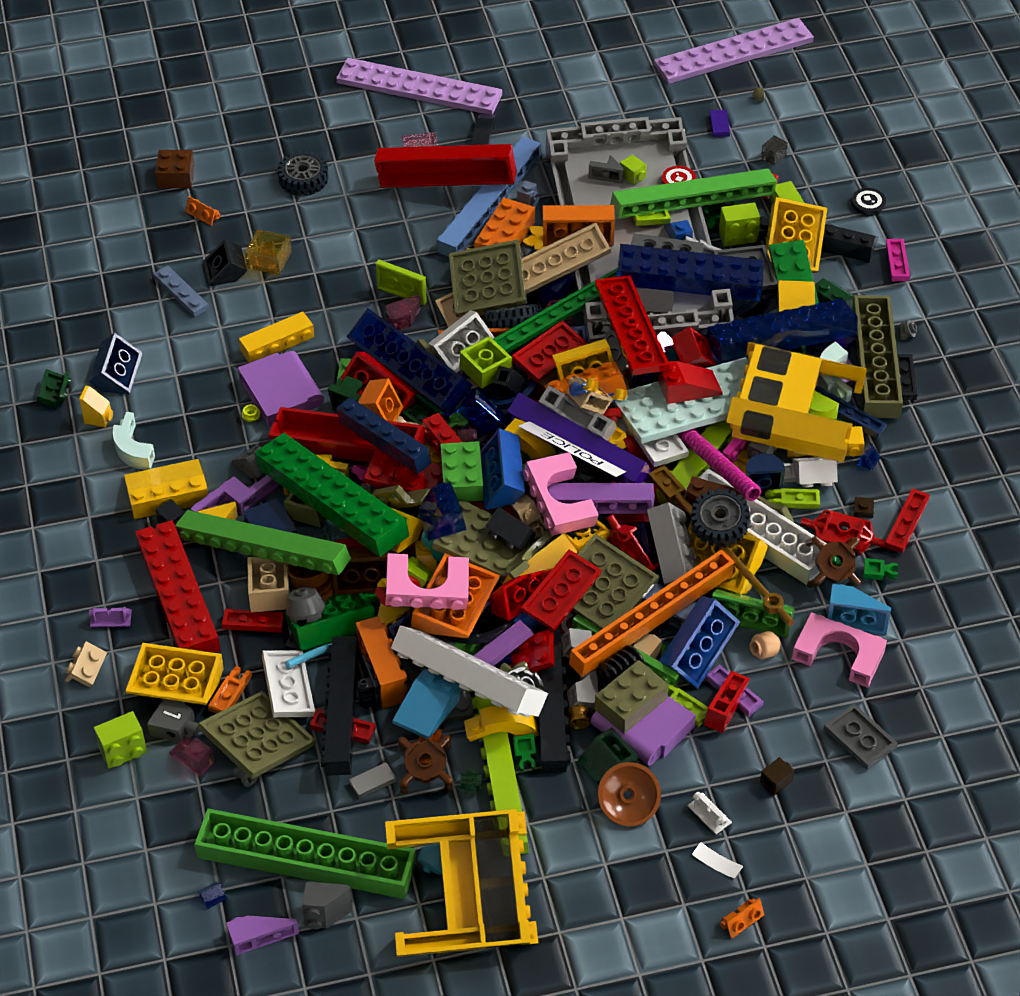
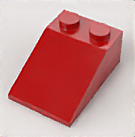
M668 361L670 364L669 370L658 372V383L667 404L723 395L713 370L679 361Z

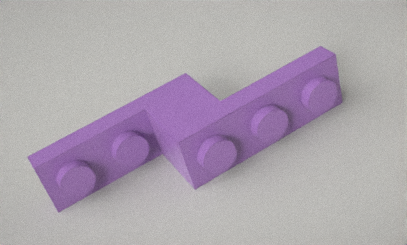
M266 475L248 488L233 476L215 491L210 492L200 502L195 503L190 509L191 511L198 512L235 502L237 512L243 515V511L254 507L281 485Z

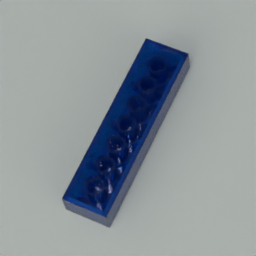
M620 244L617 277L630 275L635 287L711 296L712 290L730 289L731 298L760 301L763 288L764 260Z
M834 299L833 301L819 302L810 306H801L781 312L767 313L762 316H752L747 319L715 324L714 326L707 327V341L712 353L722 364L739 358H748V355H746L748 342L765 345L764 352L770 354L799 348L802 345L808 346L857 335L858 316L843 299Z
M367 308L346 336L450 415L473 386L465 378L369 308Z

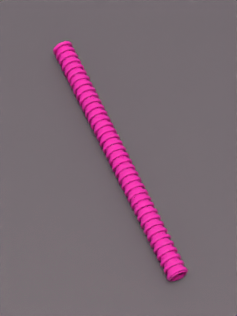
M695 429L677 433L681 441L748 501H754L760 496L761 488Z

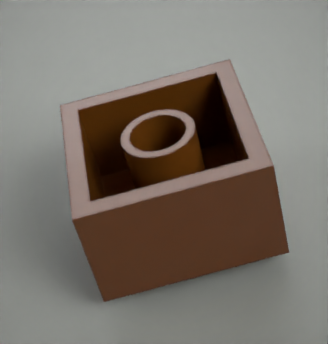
M193 150L158 151L155 171L157 188H192L195 167Z

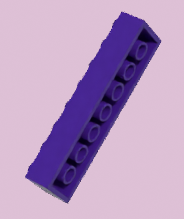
M518 393L507 412L511 416L510 420L513 421L516 418L524 422L530 421L626 471L615 477L596 466L593 467L600 474L605 472L610 475L609 478L614 482L648 483V473L652 472L647 462L538 402ZM577 457L580 463L587 466L588 462Z

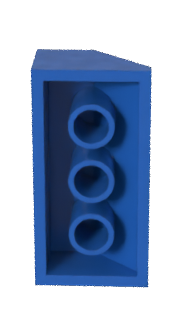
M500 428L480 451L484 509L487 510L515 504L525 493L519 435Z
M700 596L659 662L679 673L681 680L698 689L740 621L717 600Z

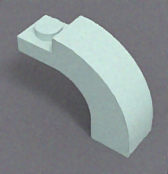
M834 342L823 351L820 358L846 364L848 352L838 343ZM819 374L817 383L820 388L846 402L851 400L853 389L841 378Z
M126 412L124 419L120 421V425H114L113 427L116 452L124 463L133 468L141 470L151 469L155 458L153 444L136 442L131 438L136 423L134 413Z

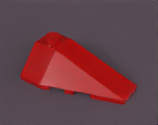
M553 568L521 575L501 585L489 597L492 614L507 621L523 612L521 611L522 605Z

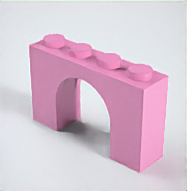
M570 452L528 461L525 470H523V478L528 482L531 496L535 497L539 513H542L546 529H549L552 536L595 526L599 516L592 499L565 504L555 500L547 490V487L553 483L574 478L577 467Z
M388 553L385 605L394 607L411 606L414 608L431 607L434 609L450 608L454 610L467 609L469 558L448 557L447 580L445 583L434 589H424L416 586L409 579L408 554Z
M811 612L794 646L792 660L811 666L822 646L833 642L843 643L852 648L857 656L851 668L849 681L868 688L884 655L887 640Z

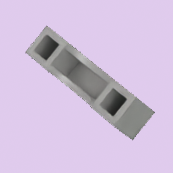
M549 385L539 400L541 405L609 441L617 428L613 420L598 412L581 408L564 393Z
M569 628L561 637L563 656L570 659L571 650L590 638L592 632ZM596 669L584 677L580 676L579 682H576L567 691L569 708L574 705H585L590 713L595 709V695L599 693V678L596 675Z

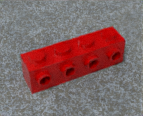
M439 413L422 420L425 439L440 458L441 444L462 442Z

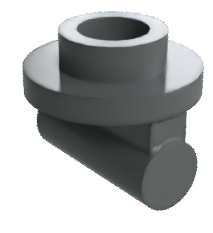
M907 320L900 323L901 340L916 336L917 326L914 322Z

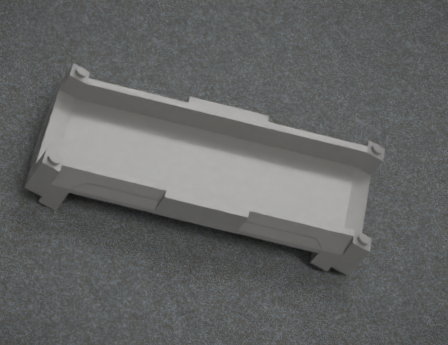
M640 117L581 123L580 127L548 129L546 131L547 162L550 161L560 205H610L612 192L661 185L663 184V172L672 166H684L690 169L686 154V134L681 117L656 120ZM632 154L647 164L646 178L635 185L624 178L622 183L588 178L590 161L607 163L610 155L619 164ZM701 206L668 211L671 217L670 223L688 220L693 230V239H701L706 241V244L711 245ZM614 213V246H609L612 253L573 271L578 290L629 261L633 233L669 238L664 224L636 226L633 217L618 219ZM703 251L700 271L633 261L643 270L642 276L633 280L636 289L674 291L672 312L668 311L664 314H657V312L650 311L648 315L656 335L664 331L669 337H672L689 326L697 332L705 328H719L724 332L725 337L732 335L735 323L732 312L730 289H723L713 253ZM601 299L597 302L585 303V308L582 311L587 343L590 344L602 340L610 329L613 332L614 330Z

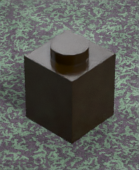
M779 757L761 771L760 783L775 796L793 782V767Z

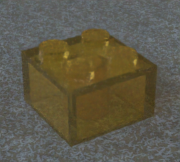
M257 229L245 252L247 268L280 275L292 252L290 236Z

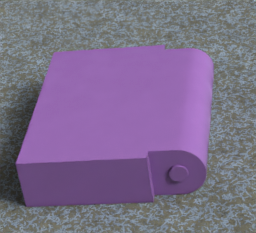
M294 351L280 355L275 353L238 367L239 380L254 405L260 410V415L268 428H271L275 422L280 407L311 410L320 406L324 401V396Z
M668 696L664 702L625 734L597 711L593 714L590 724L650 766L660 756L665 758L695 727L696 715Z

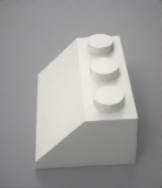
M470 310L430 341L428 345L442 363L455 375L462 370L459 367L460 351L488 336L492 339L495 337L478 313Z

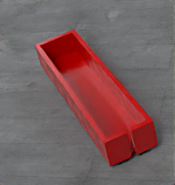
M512 144L378 148L374 160L380 188L514 184L517 173Z
M280 407L275 422L268 434L271 440L285 433L315 455L327 454L332 455V458L370 463L375 449L380 450L342 425L338 414ZM388 421L423 445L425 444L426 439L423 425Z
M173 520L157 524L155 529L151 526L135 531L140 553L176 648L211 653L220 652L217 632Z

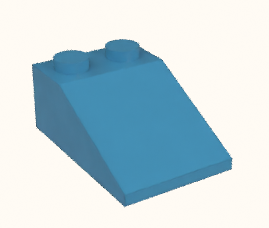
M832 584L828 619L860 629L863 632L886 635L891 607L853 586Z
M425 668L412 684L392 723L429 740L459 702L460 687L459 683L449 682L443 679L444 676L433 674Z

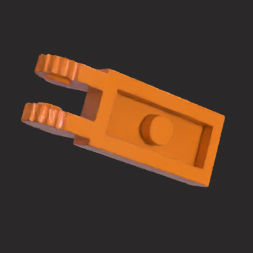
M235 666L209 703L208 710L217 714L235 705L248 685L252 672L247 670L239 680L237 678L240 675L241 668Z

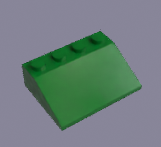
M334 592L325 601V612L321 613L322 617L307 623V619L300 620L304 623V626L301 627L289 620L286 609L282 610L291 633H293L301 651H309L316 646L330 643L333 637L353 636L357 634L356 622L375 617L373 605L363 593L335 595Z

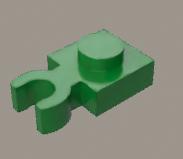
M865 558L863 578L883 580L884 576H887L890 579H897L898 572H893L892 570L897 571L898 564L890 563L884 565L885 560Z
M534 734L513 736L516 759L522 758L519 763L521 772H524V765L526 763L531 764L532 771L535 770V761L531 758L536 756Z

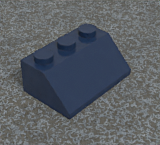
M113 333L101 342L88 382L102 392L129 394L143 352L116 333Z

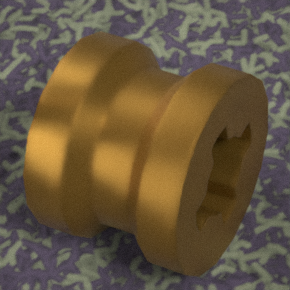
M574 705L568 709V716L570 717L569 726L572 729L582 730L590 725L589 718L587 717L589 714L587 706Z

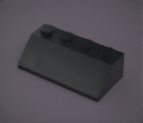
M825 224L821 251L870 263L879 237Z

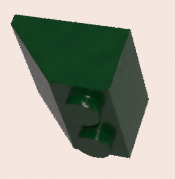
M824 278L815 284L819 306L822 311L838 320L852 308L854 300L852 293L833 281Z

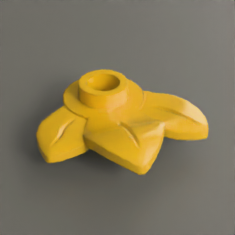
M530 226L529 229L532 235L523 239V243L529 247H534L535 251L546 247L543 246V227Z

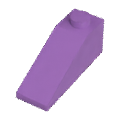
M244 916L236 917L226 923L236 955L299 934L296 919Z

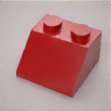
M690 326L671 337L674 343L672 347L679 356V362L702 368L717 365L707 339Z

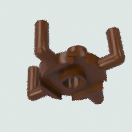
M817 536L807 539L805 542L806 546L811 547L815 545L819 549L815 565L820 572L814 579L807 582V587H816L825 578L832 582L848 578L850 581L847 583V586H853L854 588L860 586L861 580L853 573L856 567V557L853 549L860 542L859 538L853 537L845 543L829 542L827 544H824ZM833 556L839 557L841 561L839 567L833 565Z
M446 734L438 742L420 740L414 743H410L405 737H399L398 748L400 752H405L404 766L407 774L399 782L400 792L407 794L408 784L413 779L422 783H429L437 778L444 782L445 790L451 792L453 790V779L444 772L446 767L444 749L449 750L451 748V737ZM427 756L431 759V762L428 765H422L419 762L420 758Z

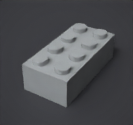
M668 502L647 509L665 585H669L696 567L694 562L696 555L690 546L691 534L686 529L685 524L687 522L686 514Z

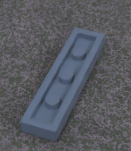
M169 266L153 273L154 279L194 317L209 310V304Z

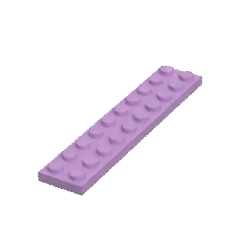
M796 18L654 59V65L667 84L811 43L814 36L803 22Z
M352 58L346 59L336 78L337 83L488 115H493L502 96V89Z

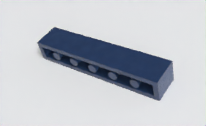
M351 397L336 408L342 425L416 474L422 472L432 463L428 447Z

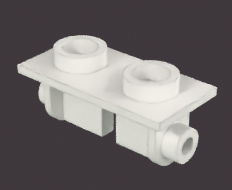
M696 792L693 798L695 800L688 807L715 834H718L732 823L704 793Z

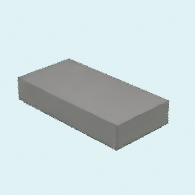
M387 762L349 779V784L359 799L396 782V777Z

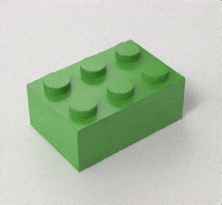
M479 441L441 444L444 502H459L460 499L465 502L484 501Z

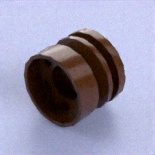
M288 565L287 572L293 591L302 587L315 588L324 602L334 593V585L330 574L318 570H310L305 567Z

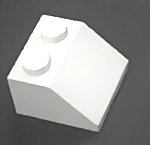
M821 457L792 458L796 473V483L802 484V487H813L814 483H821V486H832V482H838L837 461Z

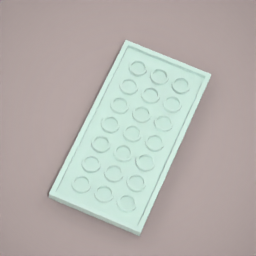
M745 357L706 368L713 370L723 392L721 396L667 404L659 383L653 382L627 390L626 400H615V402L611 403L615 408L620 407L622 418L641 444L727 419L732 396L737 397L738 391L742 392V389H740L741 379L746 378L744 370L746 364L750 365V362ZM755 377L749 400L773 406L778 405L779 397L762 377ZM747 410V411H745V414L751 413V412H754V411H749V410Z

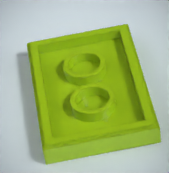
M378 259L376 262L378 289L423 306L426 304L425 276Z

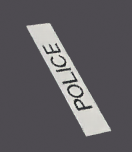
M530 421L519 425V427L615 477L626 472Z

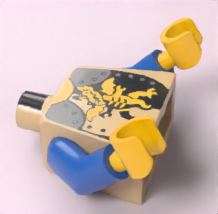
M573 376L568 381L569 388L567 394L581 408L604 414L611 402L626 400L627 390L616 389L615 395L614 393L607 394L598 387L599 381H594L592 378L586 380Z

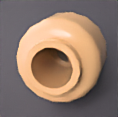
M771 631L756 634L751 639L750 651L761 660L776 656L780 650V639Z

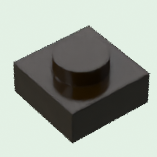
M855 497L854 516L873 518L874 498Z

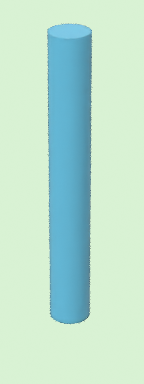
M332 642L285 661L286 667H294L328 652V647L332 645Z

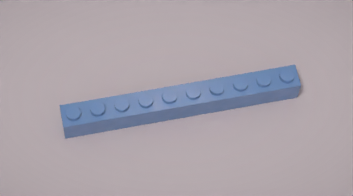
M522 137L519 142L515 143L513 153L517 173L514 184L481 185L477 193L473 194L472 199L464 205L463 210L455 216L454 221L437 238L438 253L449 257V253L462 251L468 246L490 219L503 197L507 198L541 156V143L526 137Z

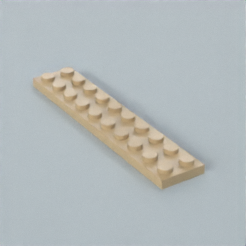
M597 223L591 224L522 258L526 294L612 253ZM453 292L435 300L448 327L461 318L456 317ZM485 312L478 313L479 316L485 314Z

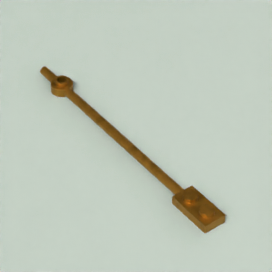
M664 465L648 473V479L669 502L676 499L691 516L692 505L683 496L686 494V489ZM721 543V547L718 548L722 549L735 562L734 566L764 598V610L771 614L777 613L788 626L793 625L794 620L783 609V597L777 593H769L728 546L725 547L724 543Z

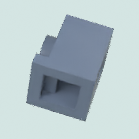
M524 180L517 190V202L536 207L540 201L537 184Z

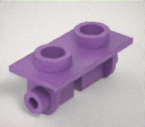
M93 607V609L89 610V617H91L90 627H128L131 623L132 610L130 608L126 609V607L111 608V610Z

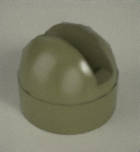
M763 87L756 88L753 91V98L756 101L765 100Z

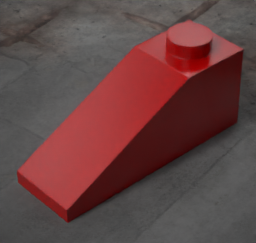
M734 671L729 673L707 709L704 726L721 733L724 732L732 719L750 678Z

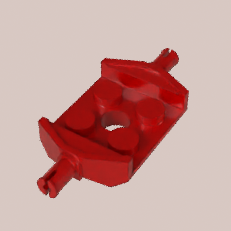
M824 510L814 521L802 517L800 524L814 529V536L826 542L845 543L853 537H858L860 542L854 548L857 550L858 556L866 551L870 545L884 548L886 540L875 538L871 521L831 510ZM845 526L848 530H841L839 527Z
M614 514L608 516L606 519L613 529L610 530L611 533L606 541L656 573L660 564L658 562L652 565L649 557L633 535L637 528L635 526L619 524Z

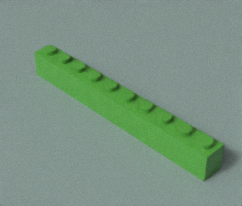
M761 169L612 192L610 205H614V213L620 219L635 215H645L650 212L658 213L664 212V210L671 211L774 195L777 180L769 169Z
M187 510L175 525L179 537L184 541L226 549L231 552H239L262 559L274 560L279 563L283 562L293 566L305 567L327 574L340 575L351 559L345 544Z

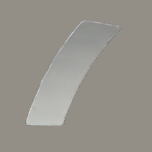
M700 843L692 853L693 856L706 865L732 878H736L743 868L742 865L719 855L703 843Z

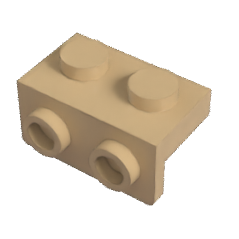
M87 641L81 647L77 646L72 655L75 659L73 663H69L65 670L67 674L65 681L69 682L71 679H74L90 688L97 677L107 652Z

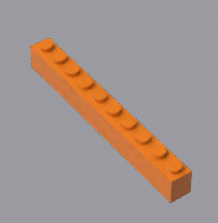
M721 549L573 648L570 654V666L581 677H584L596 669L601 662H604L613 654H617V651L623 649L624 646L631 645L699 599L700 596L705 595L730 578L735 562Z

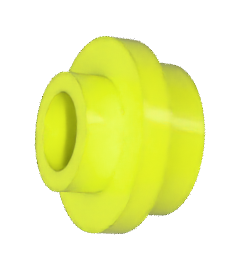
M246 405L242 410V418L245 421L253 422L260 417V410L255 405Z

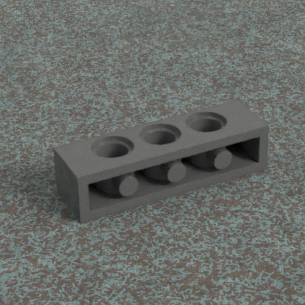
M633 233L629 261L700 271L704 243Z

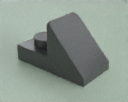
M611 155L607 163L590 161L588 178L622 183L623 167Z

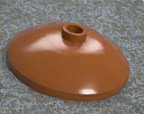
M624 762L613 766L603 775L599 782L597 796L600 808L607 818L622 826H637L648 821L656 813L661 801V789L656 776L647 767L634 762ZM625 791L630 792L631 796L629 799L624 797Z

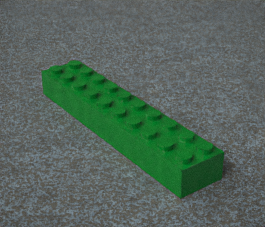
M282 433L254 452L259 470L378 557H381L410 536L407 521L403 516L287 434Z

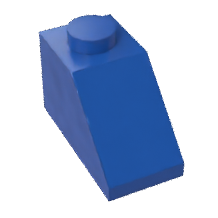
M688 220L664 224V228L671 239L684 240L685 236L693 238V230Z

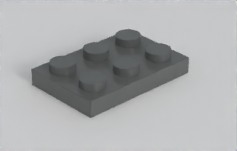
M855 703L824 725V730L867 770L895 750L898 745L889 734Z

